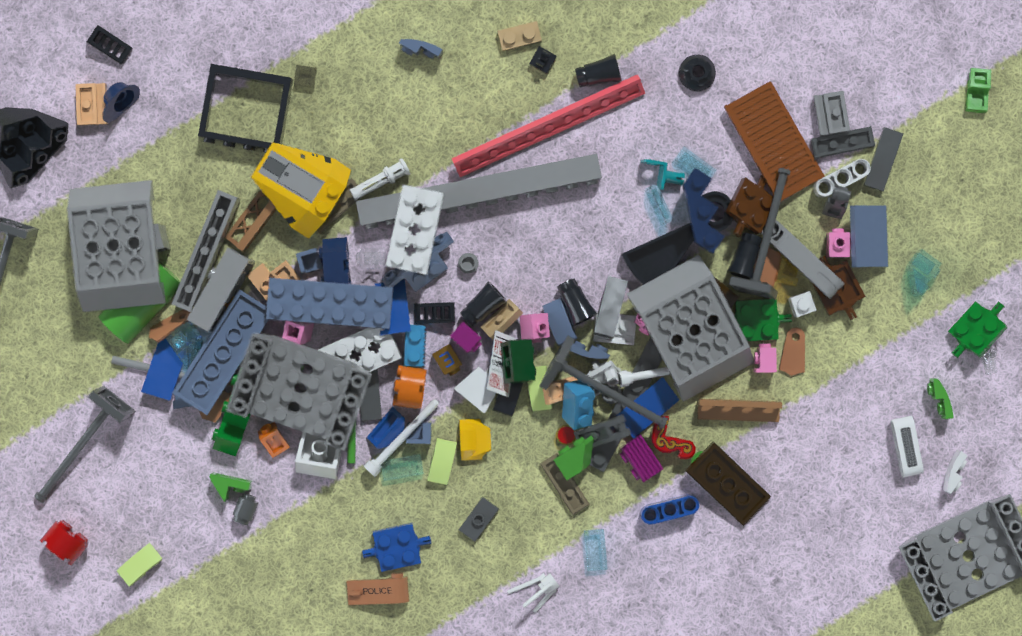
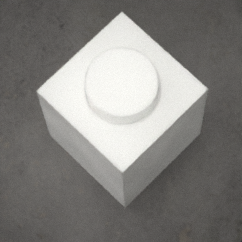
M810 291L787 298L794 317H800L817 311Z

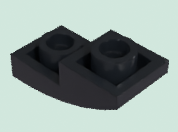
M511 383L509 397L497 393L493 411L512 417L523 383Z

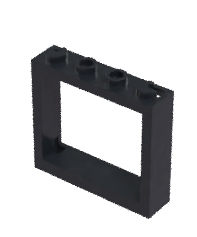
M210 64L198 137L203 138V142L215 144V141H221L223 146L235 148V145L238 144L244 145L243 149L250 151L261 148L264 149L263 153H266L271 145L270 142L207 132L216 76L220 75L283 86L274 143L282 144L293 79L291 77Z

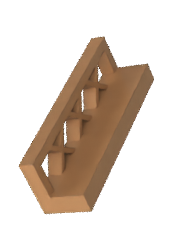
M261 190L225 236L227 240L242 252L248 249L277 210L270 200L264 209H258V200L261 197H266ZM250 213H256L257 219L254 223L246 226V216ZM244 229L245 235L239 243L231 237L236 230Z
M698 399L697 419L779 422L782 402Z

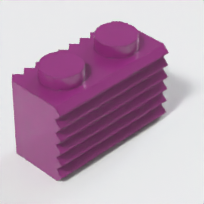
M464 322L450 335V339L460 344V347H463V350L466 349V352L471 351L474 353L482 345L479 342L481 337Z
M641 434L620 447L622 452L619 454L625 463L630 462L633 469L630 471L636 480L641 479L642 482H645L663 470V467Z

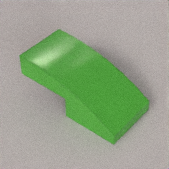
M970 68L966 112L987 113L988 94L991 89V69Z

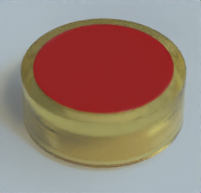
M569 425L560 426L556 432L558 442L562 445L572 444L576 439L573 433L575 430Z

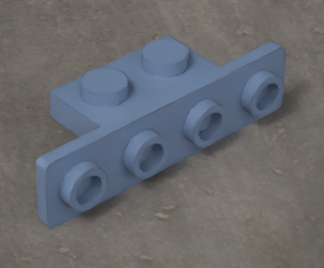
M448 232L435 237L428 275L395 268L388 271L381 280L386 287L392 288L405 278L414 291L417 292L448 269L438 253L451 245L454 240Z

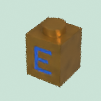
M451 344L432 354L444 375L449 373L452 376L461 370L459 366L462 365V362Z

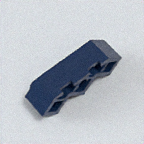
M694 168L682 186L695 244L713 254L725 237L708 225L719 207L702 197L712 178Z
M347 237L322 239V247L319 248V259L323 260L324 276H321V282L351 284Z

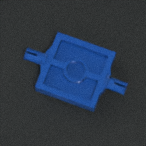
M412 522L373 531L374 548L362 550L364 558L376 556L381 572L420 564V546L432 544L430 535L418 538Z

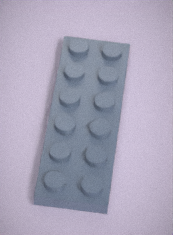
M269 278L266 319L390 329L393 288Z
M239 289L172 394L208 415L242 363L252 333L260 334L269 319H266L267 306Z

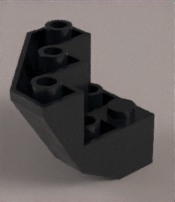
M5 107L0 109V170L10 188L29 183L67 141L69 124L66 121L29 108Z

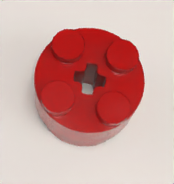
M55 521L40 539V542L44 543L46 541L45 547L63 561L65 558L69 559L68 564L73 565L88 547L86 544L88 539L81 533H73L71 531L72 526L66 521Z

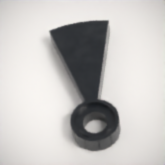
M717 191L702 195V197L710 202L719 203L724 209L721 220L717 222L710 221L708 225L718 232L729 227L733 218L725 213L731 199L726 194ZM691 223L621 254L627 267L642 285L675 268L694 241Z

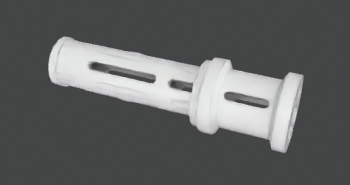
M401 158L398 163L389 168L387 166L384 167L383 172L349 189L356 201L387 183L393 184L396 179L404 175H410V171Z

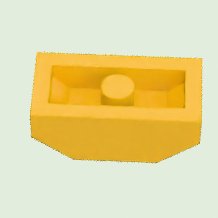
M460 419L461 461L482 460L483 455L491 451L490 428L485 426L480 419Z

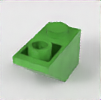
M592 435L586 439L582 436L573 442L574 446L571 448L567 445L558 451L559 456L554 459V462L566 480L579 474L590 465L594 440Z

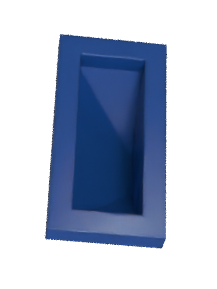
M392 407L370 432L367 439L378 449L388 447L405 429V417Z

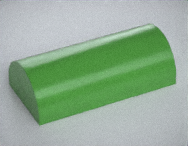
M159 260L160 282L164 283L166 303L107 309L98 316L101 322L115 336L127 344L175 296L181 282Z

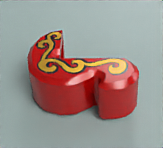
M668 415L665 416L668 420L663 429L659 428L658 424H653L651 441L657 450L662 453H672L678 450L677 456L680 459H690L693 457L696 447L692 441L665 436L669 421Z

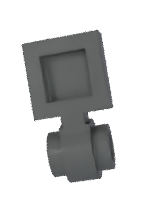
M842 186L834 187L832 196L828 197L823 207L822 214L841 220L847 210L851 191Z

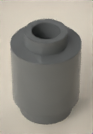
M246 493L244 496H239L233 511V520L235 522L248 525L249 521H252L258 506L255 496Z

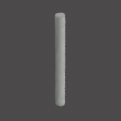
M113 356L111 361L112 364L148 372L150 364ZM180 371L178 379L181 380L185 372Z

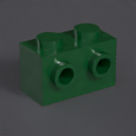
M532 339L509 340L500 343L504 384L535 381L536 367L534 366Z

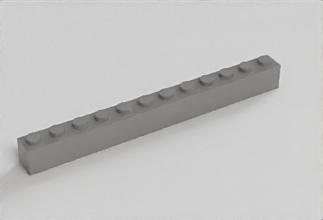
M592 154L421 189L444 193L441 211L446 210V213L457 212L458 207L466 206V209L477 208L478 203L486 202V205H493L498 203V199L506 198V201H513L518 199V195L526 194V198L538 195V191L546 190V194L557 192L559 187L566 186V190L578 188L579 183L586 182V186L598 184V180L602 178L598 155ZM401 192L356 201L360 225L366 226V229L378 227V223L386 222V225L395 224ZM422 204L414 208V211L417 212L416 215L425 212Z

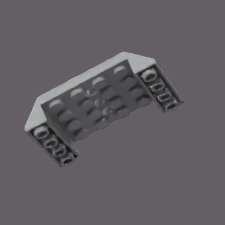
M152 180L70 189L67 206L76 292L83 312L166 303L164 283L160 282L152 201H155ZM133 237H137L140 241V245L136 249H132L129 245V241ZM113 239L119 242V248L116 251L109 249V242ZM91 242L98 244V251L94 254L88 250V245Z
M699 255L627 293L633 308L639 313L675 382L673 384L683 402L754 363L750 346L713 274ZM710 315L717 316L718 321L714 326H710L707 322ZM694 324H697L700 328L696 336H692L689 332L690 327ZM675 334H679L682 338L681 343L677 346H674L671 342V338Z
M252 333L226 411L243 417H247L249 413L326 439V445L345 451L371 373L354 362L281 337ZM304 364H310L313 368V371L309 374H305L302 371L301 366ZM297 383L305 384L306 391L302 393L297 392L295 385ZM290 402H297L300 409L298 411H291L288 404Z
M1011 494L983 502L912 536L899 546L900 552L934 622L952 614V609L1022 576V517ZM957 532L964 533L965 538L961 543H956L954 540V535ZM966 550L973 552V558L970 561L963 559V553ZM978 568L982 571V576L980 579L974 580L972 578V571Z

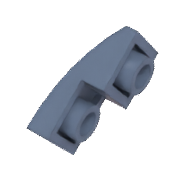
M401 39L399 42L400 46H402L401 50L410 56L413 53L418 56L421 49L424 50L423 54L431 59H434V57L439 59L443 53V49L424 41Z
M561 298L542 306L544 313H548L549 326L558 346L562 345L567 336L577 339L574 327H572Z
M575 341L570 351L589 358L608 359L610 356L606 353L608 349L600 344H597L596 347L591 345L587 352L585 345Z

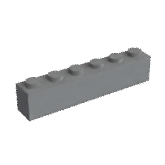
M220 190L217 191L172 305L189 312L194 308L205 288L208 274L213 268L240 202L239 198Z

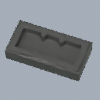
M482 496L459 528V531L475 542L499 508Z

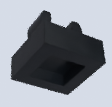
M539 46L529 65L547 74L557 56Z

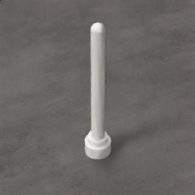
M667 367L636 373L627 372V370L617 372L620 388L630 386L633 381L670 375Z
M432 400L376 459L369 460L364 465L374 477L381 472V465L438 407V401Z

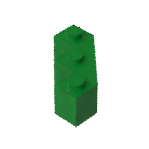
M237 374L233 375L231 386H235ZM224 401L221 410L224 416L220 428H215L211 440L215 441L212 449L236 457L251 414L248 413L247 417L228 412L226 410L229 402Z

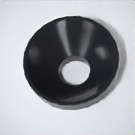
M691 55L685 58L679 67L680 81L683 86L691 91H703L709 88L715 80V66L704 55ZM697 65L702 66L704 75L702 77H695L692 73L693 67Z

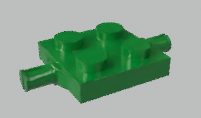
M777 299L737 300L735 302L736 311L734 317L747 341L779 339L778 328L780 323L792 322L791 313L779 314Z
M975 301L948 331L959 343L951 353L958 358L967 350L981 358L1008 328L997 317L1005 306L998 301L989 310Z

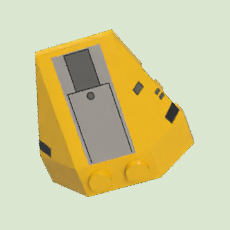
M272 142L251 175V178L273 203L277 211L285 218L288 225L309 239L325 222L343 193L351 169L334 158Z

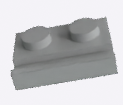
M844 91L814 95L820 137L850 132Z

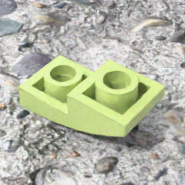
M546 365L537 366L535 381L527 382L533 411L548 410L554 406V404H545L543 389L539 387L547 371Z
M436 439L427 481L448 484L457 442Z
M149 543L126 561L116 572L130 587L146 575L147 571L162 561V557Z

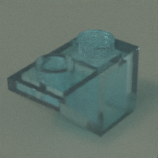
M923 249L917 250L906 266L910 294L913 297H918L919 294L922 296L929 287L927 283L930 279H935L941 271L939 267L942 263Z
M188 321L166 337V340L186 369H188L203 346L201 334L194 324Z

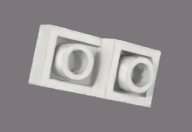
M957 450L945 474L943 490L949 494L956 492L962 484L960 481L963 477L956 473L958 470L961 471L967 463L965 459L968 456L962 451Z

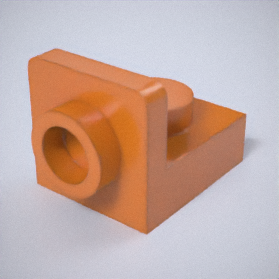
M275 422L263 425L258 431L261 443L272 458L290 448Z

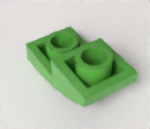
M929 378L930 383H927L928 395H931V399H940V403H937L938 414L943 419L954 418L951 402L945 388L937 378Z

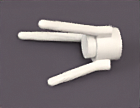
M543 573L538 578L508 590L507 593L511 594L541 581L538 584L541 590L523 604V607H527L545 593V597L533 610L536 613L557 592L556 589L560 586L551 574L545 576Z

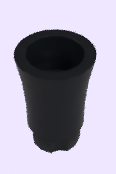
M615 53L575 69L579 87L588 85L590 87L608 82L622 81Z
M742 234L741 241L738 243L733 260L727 270L728 274L746 280L752 279L762 238L754 234Z
M575 278L557 286L572 327L598 314L589 303L581 287L578 286Z
M488 281L460 314L474 327L479 321L484 320L494 310L505 304L507 300Z

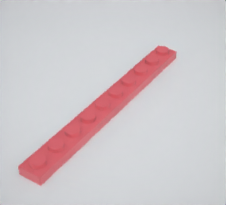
M638 74L452 158L459 177L474 172L645 94L641 79Z

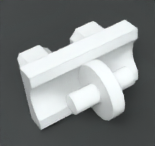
M595 360L592 362L593 369L586 374L602 384L607 383L609 386H615L620 383L617 372L621 371V369L616 367L611 360L609 362L605 361L602 364ZM592 388L594 390L595 396L601 394V392Z

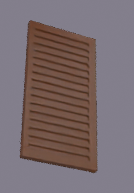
M771 81L724 106L725 111L773 195L779 177L778 169L784 168L791 171L790 175H787L781 202L825 177Z

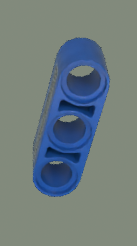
M690 494L645 505L640 511V516L649 525L688 516L698 511L699 501ZM688 499H692L695 502L694 507L690 510L684 507V503ZM668 504L675 506V511L671 515L664 512V508ZM648 509L655 511V517L651 520L644 517Z

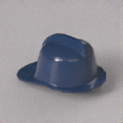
M117 82L110 86L104 94L106 106L103 111V120L107 123L113 122L129 109L139 98V87L127 85L123 82Z

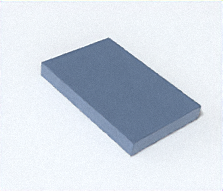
M850 206L852 267H888L886 206Z

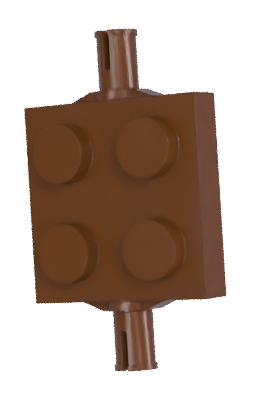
M762 175L757 184L746 177L742 178L725 211L737 223L732 233L736 237H741L744 228L751 230L756 235L760 234L768 219L773 196L764 190L766 181Z
M826 255L819 258L844 283L841 289L829 299L811 282L828 316L837 311L845 310L850 321L857 318L858 316L852 306L866 296L847 260L838 265L830 266Z

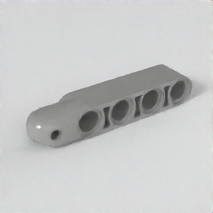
M777 220L775 221L770 243L824 295L831 299L844 283ZM766 223L761 231L762 235H764Z

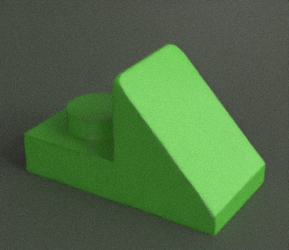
M214 472L209 477L224 502L228 501L231 487H234L233 491L245 493L246 490L249 491L253 483L250 480Z

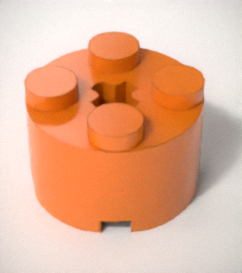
M398 365L397 377H400V379L395 381L394 392H398V394H394L393 406L413 409L422 408L426 369Z

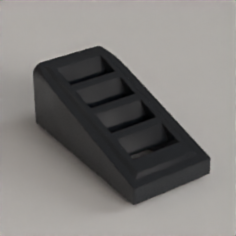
M99 25L96 26L87 40L88 44L121 65L132 49L131 46ZM101 32V33H103L104 35H103V37L101 38V40L99 41V43L97 44V43H95L94 41L96 40V38L98 37L99 33ZM109 37L111 40L104 49L101 46L106 38ZM114 41L117 42V46L115 47L113 52L110 53L108 50L110 49ZM123 46L125 49L118 58L115 55L120 47Z
M455 302L414 304L415 324L455 323ZM420 307H424V320H420ZM428 307H432V319L428 317ZM436 307H440L441 319H437ZM444 307H448L449 319H445Z

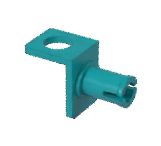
M642 159L640 161L643 164L659 166L656 190H664L665 183L683 186L684 180L680 179L685 178V174L668 171L667 162Z

